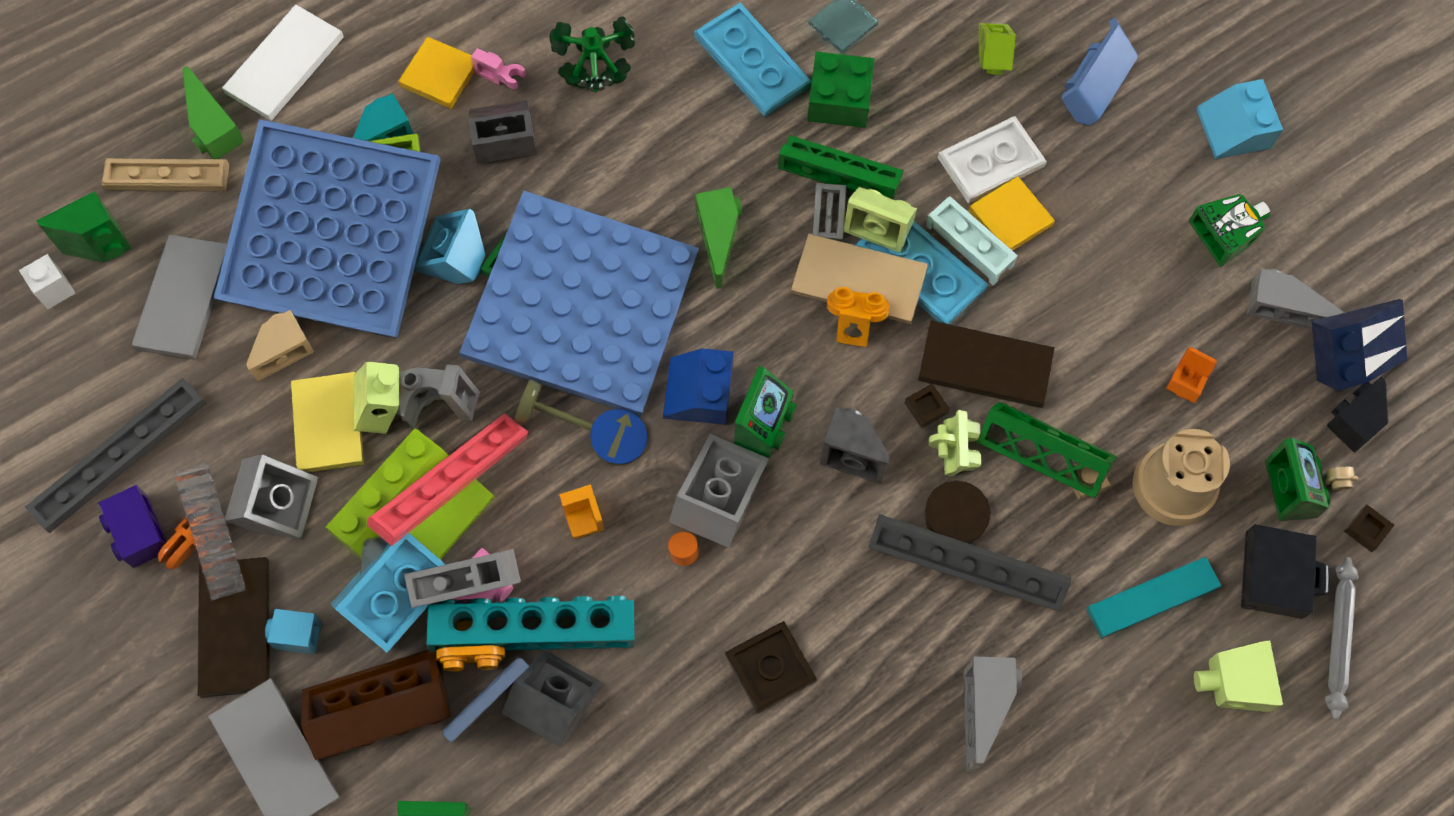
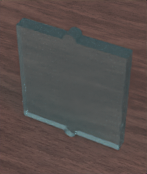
M834 0L810 19L809 25L823 36V41H828L839 52L843 53L877 26L878 21L864 9L863 4L859 5L855 0Z

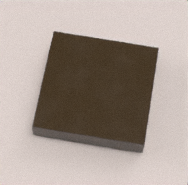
M784 621L725 652L727 660L757 714L817 682L816 676Z

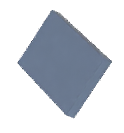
M522 658L513 660L441 730L442 735L452 743L530 666Z

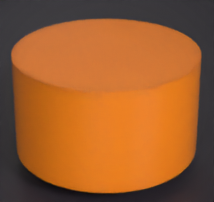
M678 532L670 538L668 549L670 558L675 564L687 566L697 560L699 548L697 539L693 534Z

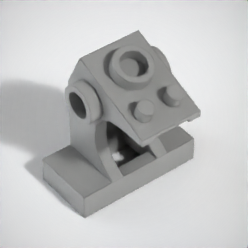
M447 364L445 370L415 367L399 373V408L396 414H400L403 421H406L412 428H416L422 408L430 405L434 400H444L460 420L472 421L480 391L458 365ZM427 391V395L420 398L421 394Z

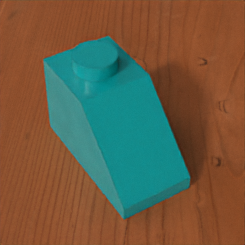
M393 93L385 97H379L371 104L365 106L353 138L373 141L413 134L407 116Z

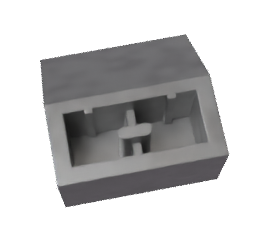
M528 100L469 109L468 120L477 164L537 154Z

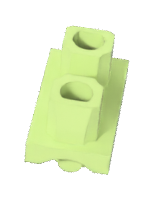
M958 410L954 417L945 419L942 425H938V434L929 437V446L938 449V457L944 458L945 475L954 476L961 471H974L981 466V453L968 449V442H974L979 439L980 423L967 419L966 411Z

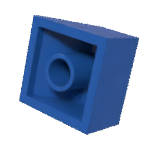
M701 348L671 357L663 419L726 425L733 370V351Z

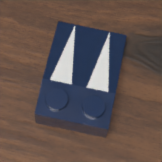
M1401 299L1311 321L1317 381L1337 391L1368 383L1407 360L1403 300Z

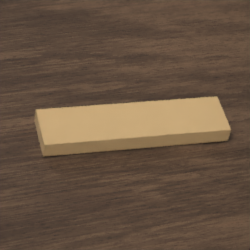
M106 158L101 185L105 190L226 191L229 163L227 159Z

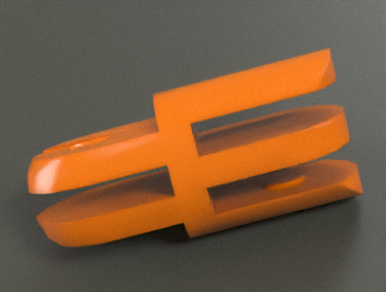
M200 501L173 530L175 534L160 549L158 561L161 564L167 561L166 568L168 569L178 568L195 550L200 551L226 523L224 518L219 516L215 519L217 513L211 508L205 510L206 504Z

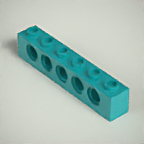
M579 596L573 598V601L559 602V598L543 597L539 599V602H525L523 598L505 599V603H491L490 599L477 598L467 604H457V601L453 599L440 601L437 604H428L427 646L430 653L445 647L484 645L501 646L505 648V651L634 648V600H627L625 596H609L607 601H593L592 597ZM597 615H604L610 622L604 628H596L591 624V620ZM531 616L538 617L542 621L540 626L533 630L526 629L523 626L525 619ZM562 616H571L576 622L571 628L563 629L557 625V621ZM502 617L507 620V624L501 630H492L489 628V623L492 619ZM461 618H469L473 621L472 626L466 631L455 629L456 622Z

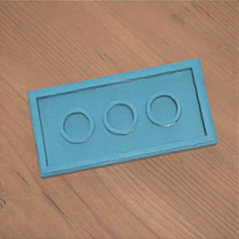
M741 2L694 31V38L764 117L811 87L812 81Z
M915 221L901 253L861 239L856 244L859 247L928 264L917 304L937 322L950 324L988 286L982 278Z

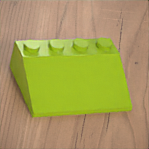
M414 428L328 523L326 529L335 540L362 560L363 543L369 538L380 537L367 526L368 518L449 455ZM474 480L409 533L441 560L495 497L481 483Z

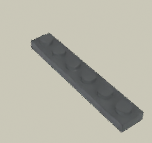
M182 378L26 505L25 508L47 532L51 533L206 404L205 401Z
M879 514L868 547L1059 612L1071 584V577Z

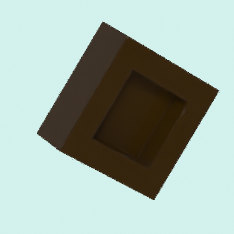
M933 383L910 395L904 402L921 428L947 415L950 410Z
M1365 505L1344 532L1370 552H1373L1388 535L1394 524L1369 505Z

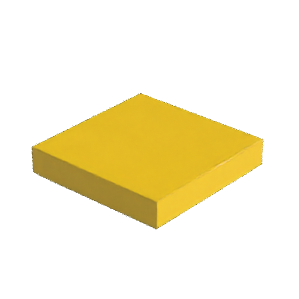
M427 36L398 81L399 86L452 109L475 73L471 59L472 55Z
M1018 176L970 205L968 210L974 218L1012 251L1052 227L1055 222L1053 217Z

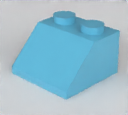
M1263 79L1235 84L1200 104L1196 109L1215 159L1271 149L1283 131Z

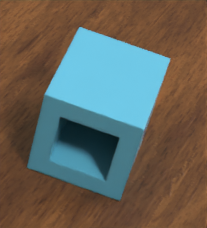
M274 609L273 618H270L266 624L265 637L275 650L316 654L322 621L314 613Z

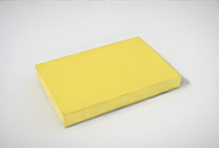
M355 372L291 381L297 469L309 473L364 465L362 432L354 431Z

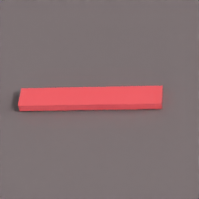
M504 413L370 516L367 526L393 546L526 440L528 431Z

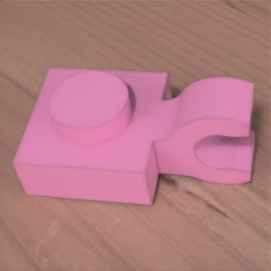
M477 48L471 56L475 74L498 85H501L503 82L508 88L516 90L518 88L517 80L511 77L519 75L525 78L526 76L523 66L519 64L504 66L503 60L495 53H487Z

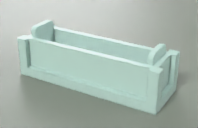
M949 196L928 215L926 227L930 230L933 228L989 278L990 284H996L999 276L1007 268L1010 270L1014 267L1018 255L952 197Z

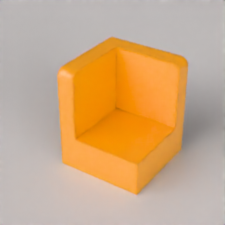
M591 484L559 494L573 539L604 530L602 517Z

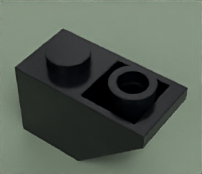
M1382 376L1372 385L1369 382L1362 384L1352 393L1356 399L1351 403L1345 399L1331 411L1335 417L1326 426L1354 453L1388 424L1386 380Z

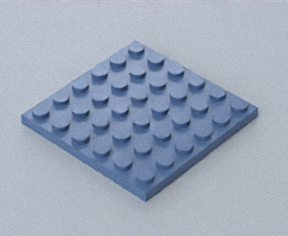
M259 119L214 299L274 313H285L291 310L294 317L397 339L441 158L433 154Z
M523 190L460 349V358L527 380L531 379L540 384L616 409L628 410L641 417L699 248Z

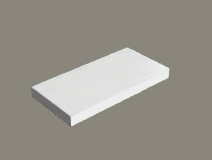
M295 5L222 89L226 95L272 121L344 38L343 33L336 27Z

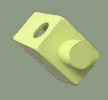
M366 362L354 374V431L386 434L399 408V367L395 364ZM376 409L379 415L373 414L372 411Z
M1270 640L1219 652L1209 659L1210 670L1194 672L1196 690L1198 692L1214 691L1218 707L1272 712L1283 705Z

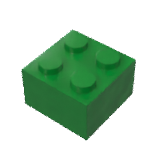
M815 51L807 121L866 128L875 58Z

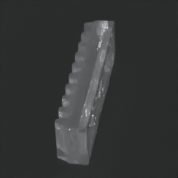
M203 463L173 471L211 600L244 591V580L233 549L232 540L229 536L228 527L225 523L221 504L218 500L217 491L214 487L213 478L210 474L209 465Z

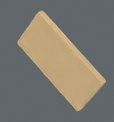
M808 234L791 293L827 303L828 295L838 287H847L852 291L867 294L877 292L883 295L889 302L888 319L912 324L928 264Z

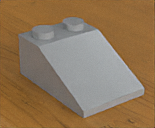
M710 434L676 497L669 522L729 548L740 527L769 458Z
M973 657L963 671L966 774H973L984 763L1017 694V690H1021L1022 671L1020 668H1016V658Z

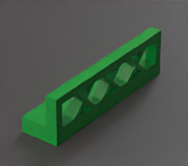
M791 135L786 145H782L778 162L779 170L824 184L846 185V190L853 193L858 187L866 190L873 189L881 193L882 196L893 200L904 171Z
M1001 402L990 408L977 443L1093 498L1097 497L1107 473L1112 469L1117 456ZM993 423L1005 429L1009 440L999 443L988 438ZM1024 439L1034 442L1038 454L1030 457L1022 454L1017 442ZM1053 453L1064 456L1068 468L1059 471L1051 468L1047 456ZM1088 467L1098 472L1099 474L1094 486L1091 487L1081 482L1076 470ZM1070 472L1072 477L1066 475V473Z

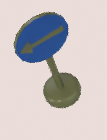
M531 379L526 386L514 418L515 422L525 424L535 409L590 430L592 449L599 458L609 464L624 465L633 462L641 456L647 444L648 435L646 427L634 413L623 409L608 410L598 416L594 423L537 402L541 387L538 382Z

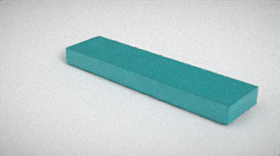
M1203 557L1088 606L1086 611L1100 638L1103 639L1218 590L1222 585L1207 558Z

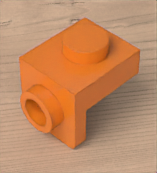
M1188 347L1176 366L1166 389L1175 393L1180 398L1196 403L1209 375L1216 366L1217 360L1192 347Z

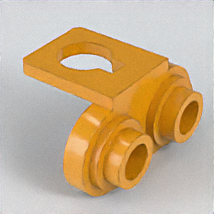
M838 287L827 297V309L830 313L839 316L836 339L839 343L867 347L870 322L883 321L889 315V302L883 295L877 292L867 294L852 291L847 287ZM851 323L857 324V328L862 332V335L860 337H851L845 333V329L850 327Z
M459 621L457 623V630H468L472 626L473 621ZM494 645L445 647L436 651V660L443 665L444 671L450 672L464 670V664L477 663V668L480 670H494L498 668V663L505 658V648Z

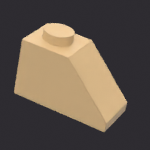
M291 310L275 314L267 322L261 324L246 364L257 382L314 352Z

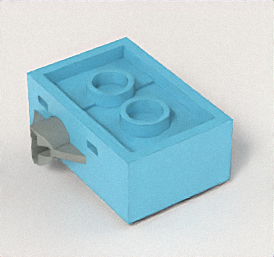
M410 533L393 546L381 537L369 538L362 545L361 570L331 602V605L385 652H388L428 607L427 604L411 608L404 574L446 564Z

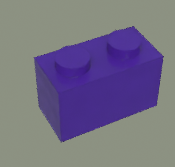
M137 485L98 502L103 513L99 516V520L107 533L111 532L115 542L111 543V549L118 561L124 560L132 568H135L158 557L160 549L167 540L148 496Z

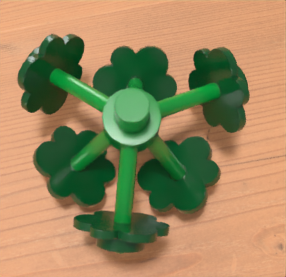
M624 16L619 17L613 22L614 32L608 36H605L604 30L600 27H589L582 31V38L571 37V26L569 23H556L555 29H552L549 35L552 52L564 56L567 52V46H570L571 43L576 44L577 49L582 52L577 64L573 65L566 62L558 69V74L564 78L567 84L579 88L587 87V91L598 92L603 91L605 86H612L626 79L627 72L631 69L626 59L620 58L615 63H612L606 55V48L610 46V41L615 40L617 44H620L623 51L628 50V48L631 49L635 45L634 29L628 24ZM586 59L590 60L591 76L586 73V69L583 67ZM597 60H603L607 65L606 70L600 76H598Z

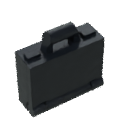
M1257 524L1249 528L1245 534L1241 608L1299 619L1312 614L1314 596L1329 594L1330 567L1316 560L1317 536Z

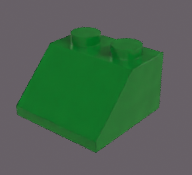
M95 191L36 220L40 228L60 252L65 255L104 263L110 259H116L124 252L132 249L118 222Z

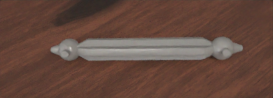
M1346 557L1343 564L1335 569L1340 582L1335 593L1328 687L1331 694L1325 697L1326 705L1331 711L1334 720H1338L1341 712L1349 707L1344 693L1349 685L1356 593L1353 581L1358 580L1357 569L1353 566L1350 557Z

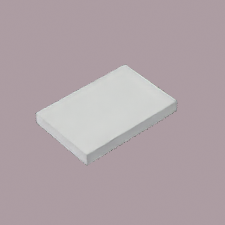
M1016 116L939 152L937 157L968 204L988 195L1017 176L1021 179L1044 168L1047 163Z

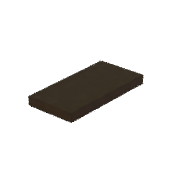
M931 320L918 381L1043 408L1055 347Z
M267 557L199 563L197 696L200 698L247 693L270 679V648L267 642L268 639L265 637V628L269 620V559Z

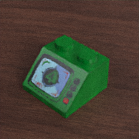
M758 366L735 421L734 444L770 459L773 450H780L786 434V432L781 430L785 421L791 422L797 404L793 403L794 391L764 367Z
M1286 438L1265 460L1279 522L1318 518L1329 508L1328 505L1330 503L1328 489L1323 486L1321 478V461L1315 455L1312 445L1294 438Z

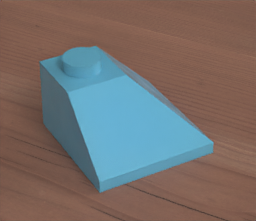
M465 209L436 216L418 253L414 270L454 284L473 282L481 273V264L486 255L474 211Z

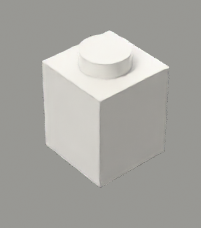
M48 254L19 270L33 294L47 309L52 308L76 293L62 270Z

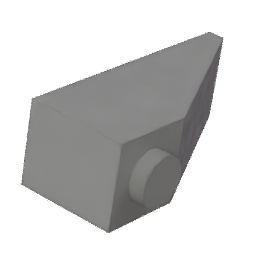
M1261 268L1251 283L1247 315L1312 329L1311 321L1345 313L1293 275L1284 274L1277 269Z
M514 549L404 574L411 608L521 582Z

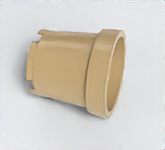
M1185 429L1171 437L1165 444L1153 448L1139 461L1133 474V491L1139 505L1149 516L1163 524L1187 526L1200 521L1210 512L1218 498L1220 486L1230 470L1229 454L1223 445L1221 446L1213 439L1215 436L1200 429ZM1176 473H1180L1183 478H1177Z

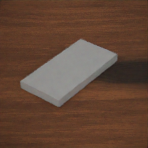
M168 235L131 345L135 350L196 360L215 301L214 294L227 244Z
M271 678L208 716L264 816H313L340 799L319 759H314L304 733Z

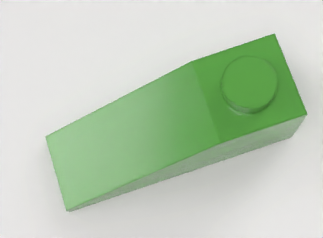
M186 66L182 71L189 126L195 135L191 140L201 154L207 152L212 159H219L245 141L235 123L190 68Z
M731 187L695 194V209L716 289L723 286L738 229V216L743 214L740 198H734Z

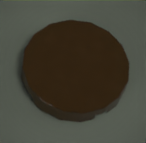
M958 480L945 482L935 488L926 501L925 521L928 529L932 532L971 544L982 536L989 525L991 511L988 500L980 489L970 483Z

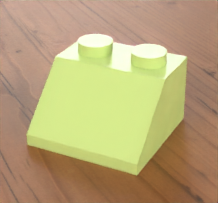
M858 187L848 201L843 232L901 253L913 225L917 208L912 207L903 200H893L882 196L876 190H866Z

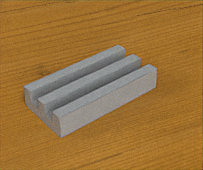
M816 183L812 235L840 242L843 241L846 185ZM822 192H827L825 232H819ZM833 193H839L837 233H831Z

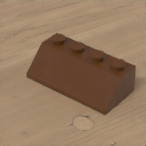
M429 650L302 689L301 727L315 760L324 757H334L343 751L358 746H369L377 740L393 735H403L411 729L427 724H437L443 719L451 717L449 698L440 664L436 660V652L430 653Z

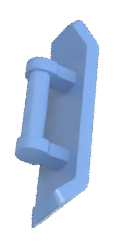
M1115 17L1108 21L1111 29L1102 43H1092L1089 46L1087 55L1072 78H1069L1065 84L1067 91L1062 94V101L1078 123L1090 126L1101 118L1138 58L1137 52Z

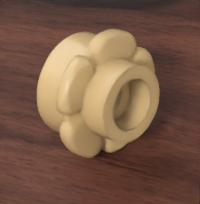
M1336 467L1326 470L1327 479L1324 482L1327 485H1332V490L1340 491L1353 488L1352 483L1358 481L1359 478L1355 476L1353 467Z

